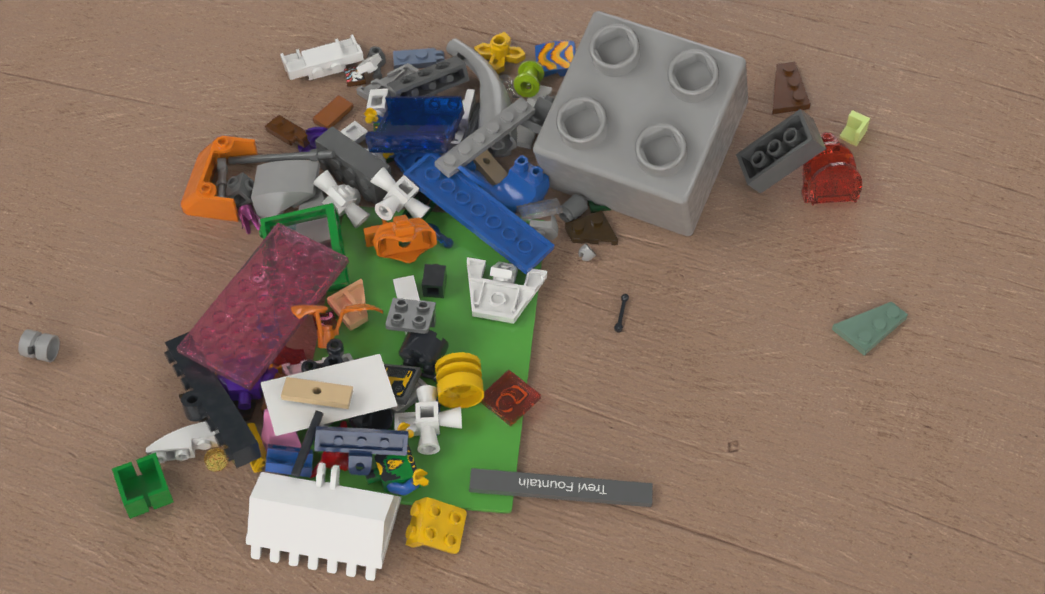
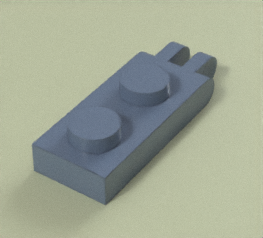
M435 48L393 51L394 70L407 63L417 69L427 68L445 60L444 51H436Z

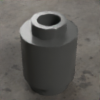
M572 195L560 206L558 211L559 217L565 223L576 220L588 209L586 198L582 195Z

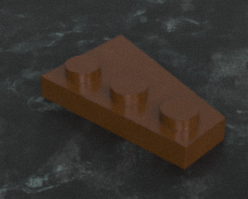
M796 62L777 64L772 114L810 109L811 104Z

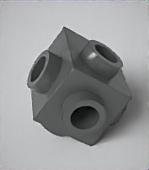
M244 172L237 176H232L227 182L225 198L234 199L238 209L243 205L251 203L254 181Z

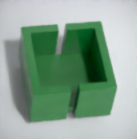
M156 452L136 459L141 471L139 476H137L132 462L112 468L123 505L130 519L150 512L149 507L153 506L155 510L174 502Z

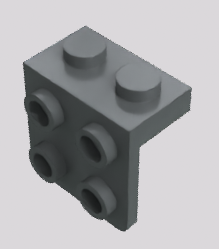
M393 298L385 323L386 329L428 333L430 327L435 328L436 302Z

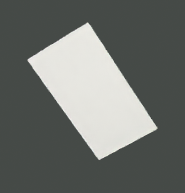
M380 354L261 382L275 436L309 428L315 411L324 413L320 425L397 406ZM286 377L353 386L349 409L282 400L281 393Z

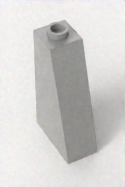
M316 187L315 196L300 204L299 210L324 205L322 202L327 198L326 193ZM327 217L296 224L293 252L300 264L332 253Z

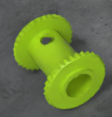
M528 60L521 63L518 69L519 74L513 82L517 94L527 98L533 97L538 93L540 89L539 82L544 78L543 67L536 61Z

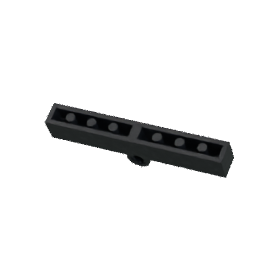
M187 332L165 342L167 351L164 352L169 364H174L172 367L176 376L182 377L180 381L185 391L189 390L181 398L186 418L189 421L197 422L206 417L207 420L205 422L211 433L215 432L214 437L218 446L225 448L223 452L227 461H232L236 468L262 457L256 438L190 333Z

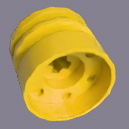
M464 352L451 353L443 356L436 362L438 401L442 406L452 409L457 407L464 409L475 406L482 401L484 389L483 380L481 379V362L477 356Z

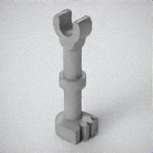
M218 158L217 197L225 198L228 166L226 165V158Z

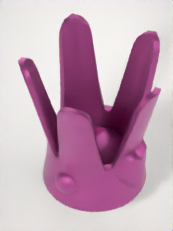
M251 205L240 207L238 215L242 222V229L244 226L246 233L249 235L251 233L249 221H251L260 230V224L256 217L259 220L260 218L255 214Z

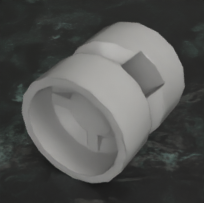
M27 329L23 332L19 341V354L51 363L58 354L60 340L56 335L42 334L39 331Z

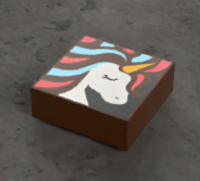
M356 67L344 69L347 87L366 84L365 74H359Z

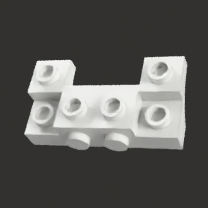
M350 35V39L342 41L335 39L334 43L301 51V54L299 49H297L294 54L284 56L282 53L280 55L290 80L307 75L309 80L342 72L346 69L345 65L363 61L361 47L357 44L354 36Z

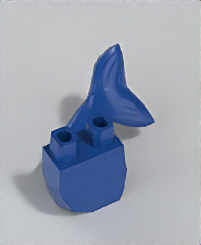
M524 155L515 160V165L510 168L508 175L496 185H491L484 175L476 169L470 171L463 166L458 167L470 180L478 184L514 214L527 211L530 213L542 203L550 186L549 176L543 173V169L539 166L529 163L528 158Z

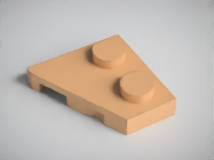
M362 279L357 280L327 298V303L338 316H340L341 310L345 306L366 304ZM367 310L346 313L342 321L352 331L368 321Z

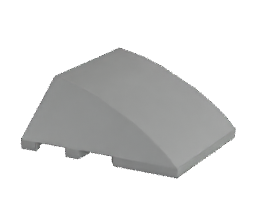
M286 160L258 165L251 195L257 216L262 219L283 214L285 209L291 206L295 208L314 197L316 186L313 182L319 176L321 164L311 160Z

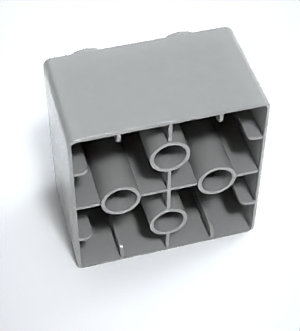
M602 11L594 12L533 146V152L539 167L543 169V173L549 176V188L571 196L574 194L582 195L587 201L590 200L594 204L606 206L611 210L684 236H691L748 104L746 60L741 56Z

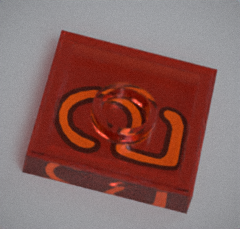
M508 370L484 391V398L481 403L511 427L541 399V394L512 371Z

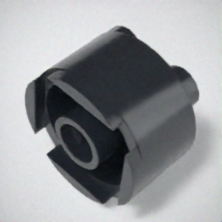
M430 329L425 334L407 332L398 353L404 360L403 365L420 367L423 372L434 375L436 372L435 364L440 358L445 356L449 344L444 338L442 340L436 338L437 333Z

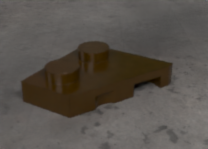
M603 211L565 223V230L572 243L599 245V242H611V245H618V239Z

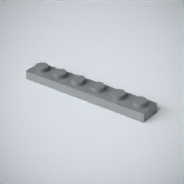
M520 97L435 161V167L450 178L459 171V166L465 167L534 115L535 108Z

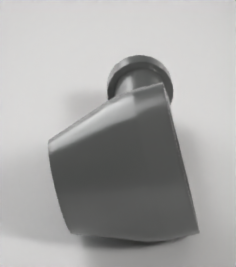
M374 46L370 48L367 58L377 53L382 60L378 63V68L373 71V79L377 78L380 80L382 79L381 67L385 65L386 57L380 47Z

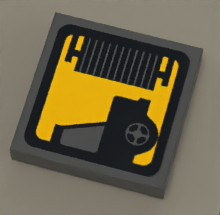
M384 364L397 404L406 405L422 374L420 367Z

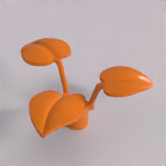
M370 304L345 306L341 310L335 329H332V325L321 324L319 313H326V310H328L326 306L295 305L291 306L289 311L290 314L298 319L305 315H313L316 318L318 348H326L327 343L331 339H335V335H339V328L346 313L375 310L383 314V310Z

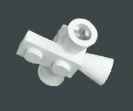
M382 167L370 181L388 192L383 198L384 200L375 205L377 215L383 220H391L396 211L400 212L404 207L413 218H422L430 209L429 206L413 198L419 192V188L405 175L395 182L385 167Z
M328 170L324 171L313 182L316 187L329 195L322 203L324 205L334 203L338 208L339 216L346 213L355 229L369 218L370 214L358 206L361 195L356 188L345 184L337 185Z
M424 385L416 390L419 401L415 403L416 412L394 413V428L397 430L398 425L402 422L410 424L406 430L411 429L414 431L413 436H420L418 452L431 455L440 450L437 435L440 434V426L462 429L461 407L439 412L438 401H436L437 388L431 385Z

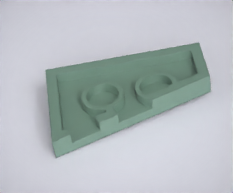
M889 302L833 325L832 330L865 356L904 322L908 314L893 302Z

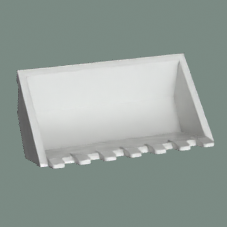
M326 463L318 464L316 481L261 472L249 500L246 544L251 545V558L259 559L262 547L270 549L271 562L278 563L281 551L289 552V565L291 566L299 564L300 554L309 556V569L316 570L319 558L328 559L327 572L336 573L338 561L347 563V576L355 577L357 565L366 566L365 578L372 581L375 579L377 568L381 569L402 497L339 485L340 466L333 465L331 469L330 483L325 482Z

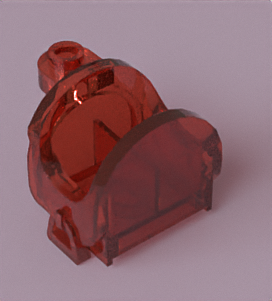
M825 132L821 135L826 149L803 164L801 194L804 203L811 202L812 206L818 203L848 201L857 203L862 191V178L857 170L853 153L845 144L840 143L836 136Z

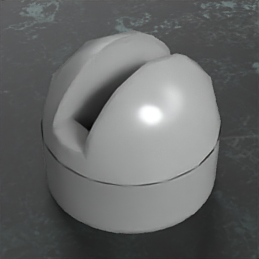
M585 243L579 249L578 255L582 257V261H590L596 256V253Z

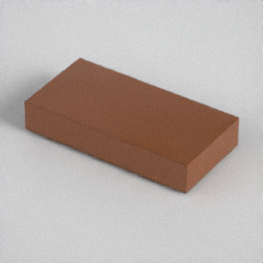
M338 95L313 117V123L329 129L354 108L353 103Z

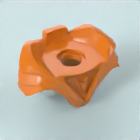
M406 215L395 216L393 222L381 224L378 227L373 244L379 257L396 259L410 264L415 262L423 252L437 244L436 232L423 219H408ZM399 241L410 242L405 247L399 245Z

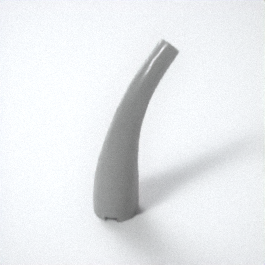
M455 38L450 40L446 50L448 54L452 57L457 56L465 62L480 81L479 129L512 103L502 80L493 67L478 52ZM517 127L487 149L492 153L493 157L511 155V151L517 148Z

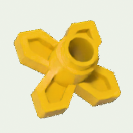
M506 32L493 36L490 44L481 43L474 47V50L485 60H490L489 64L497 74L505 70V62L518 64L525 60V52L520 47H510L511 38Z

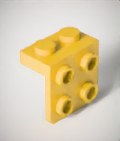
M429 497L416 500L410 510L412 517L405 533L407 538L406 546L415 548L425 545L451 554L458 553L467 515L466 510Z

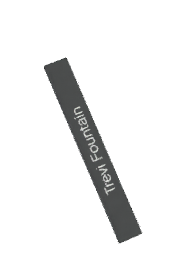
M471 468L469 492L652 507L653 483Z

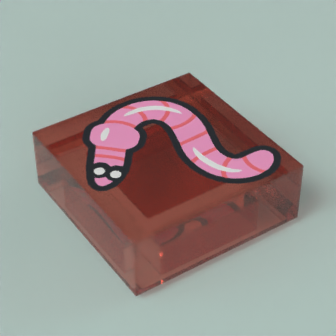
M333 310L321 313V324L332 325V329H335L337 321ZM312 316V317H313L314 324H315V328H316V331H317V330H318V327H317L316 318H315L314 316Z

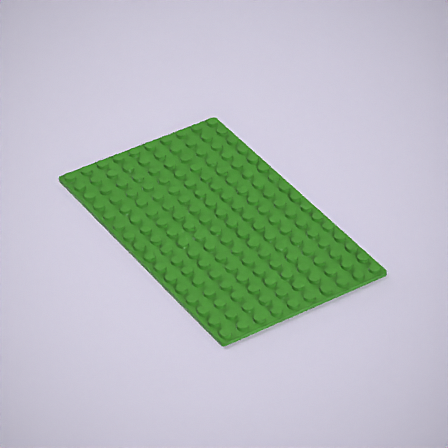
M359 206L368 212L370 216L356 229L346 213H344L341 231L350 284L362 279L366 304L383 310V314L375 310H367L368 321L352 331L348 329L343 321L341 322L339 335H335V339L342 341L344 354L350 353L353 360L380 354L384 364L403 365L404 360L399 356L398 351L406 336L405 331L388 330L385 327L392 300L397 298L393 279L414 275L420 301L436 302L435 328L430 327V330L437 333L436 338L439 340L444 338L448 342L449 347L445 355L464 352L473 354L480 359L484 398L475 406L461 409L462 429L440 426V434L437 435L440 446L439 452L431 455L421 454L417 450L420 436L408 438L417 469H422L428 473L424 476L429 480L427 486L421 485L420 488L415 489L406 496L390 492L386 493L383 490L381 481L367 484L365 475H351L349 470L343 471L341 469L339 471V485L402 497L400 504L413 505L416 500L429 497L465 510L511 513L514 496L469 492L471 468L517 472L525 401L520 406H515L510 398L502 399L500 402L501 409L506 410L511 407L515 409L509 415L498 413L494 403L503 393L513 394L517 401L523 396L518 391L510 389L513 385H517L527 391L538 291L514 324L472 316L467 257L486 260V267L482 278L493 280V276L490 275L493 265L497 262H511L450 214L443 212H431L424 220L436 232L437 244L423 252L415 262L408 264L396 259L382 258L377 255L374 246L366 247L363 228L382 224V220L377 215L375 207ZM402 209L400 212H397V211H396V212L394 213L392 219H391V220H388L387 222H389V221L393 222V218H394L395 216H400V215H402V213H403L405 210ZM521 218L528 225L530 224V220H538ZM399 241V245L402 247H405L410 243ZM334 261L329 282L337 280ZM542 261L533 269L541 270ZM425 264L446 266L447 281L444 298L423 297L422 279ZM518 269L514 284L524 285L527 275ZM340 290L326 294L324 306L328 307V310L322 316H329V312H332L334 316L331 320L321 321V323L332 325V329H335L339 316L329 306L327 298ZM318 340L313 357L314 361H319L323 357L329 356L327 348H318ZM420 376L427 385L437 388V382H434L433 379ZM415 403L403 413L416 412ZM441 405L440 412L450 410L452 408H447ZM393 417L392 425H391V427H390L389 430H395V428H394V417ZM349 418L335 421L328 426L338 427L342 421H346L347 428H352ZM308 428L299 430L297 433L301 445L303 444ZM315 438L310 448L313 450L312 470L322 460L323 451H314ZM372 454V466H371V469L376 468L375 458H374V456H375L376 454ZM326 468L325 482L330 483L331 469ZM300 476V477H299V479H305V480H310V481H316V477H314V478H309V477H304V476Z

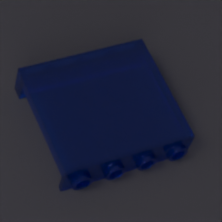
M385 97L386 113L377 130L367 131L365 135L370 153H447L465 113L462 97Z

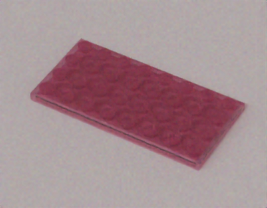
M277 223L178 345V353L251 391L309 315L307 314L298 319L292 313L291 306L317 305L349 263L348 257Z

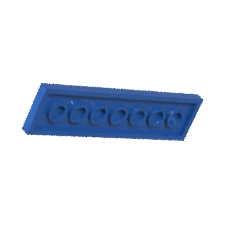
M432 149L403 173L419 188L420 192L527 275L530 270L554 250L552 242L463 173L458 171L450 178L445 176L435 167V161L441 156Z

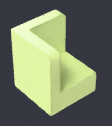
M852 110L848 116L847 125L839 138L857 146L867 132L870 118Z

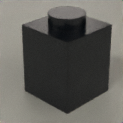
M425 264L422 279L423 297L444 298L447 281L445 265Z

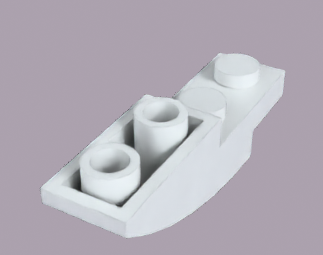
M201 422L183 427L163 436L146 448V454L150 455L156 452L160 463L171 460L184 461L188 458H195L196 449L208 450L219 446L214 437L215 432L211 433L206 422Z

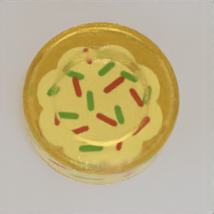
M213 448L204 455V463L210 471H220L227 465V459L222 449Z

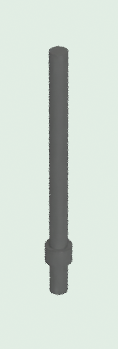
M311 149L309 152L232 156L228 158V163L231 165L286 160L321 161L322 159L335 158V151Z

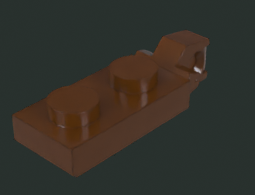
M280 115L265 125L268 133L290 146L297 143L305 148L310 144L306 131Z

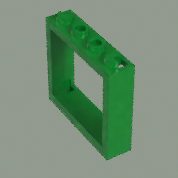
M334 203L260 219L259 234L264 241V246L261 249L263 257L267 261L264 269L266 277L270 281V285L267 287L270 292V298L277 303L342 290L350 285L339 212ZM327 217L337 280L282 292L273 229Z

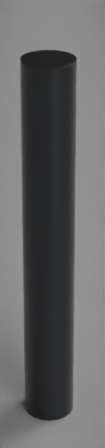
M315 411L291 472V475L299 478L315 438L316 426L320 425L324 415L320 411Z

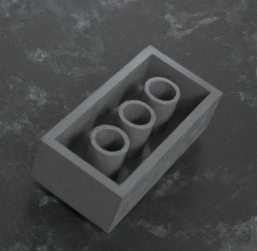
M799 109L741 150L736 156L747 185L762 193L821 153L826 147L814 119Z
M330 127L315 140L317 149L321 151H335V158L319 161L321 164L320 168L323 171L328 170L339 182L342 181L346 185L356 188L368 202L371 201L376 205L384 200L383 198L388 192L370 181L382 167H385L391 175L390 165L334 127Z

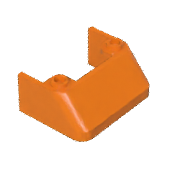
M220 136L198 154L181 200V207L186 215L239 221L235 200L217 197L216 186L211 182L217 168L218 158L228 159L232 156L258 155L254 139Z

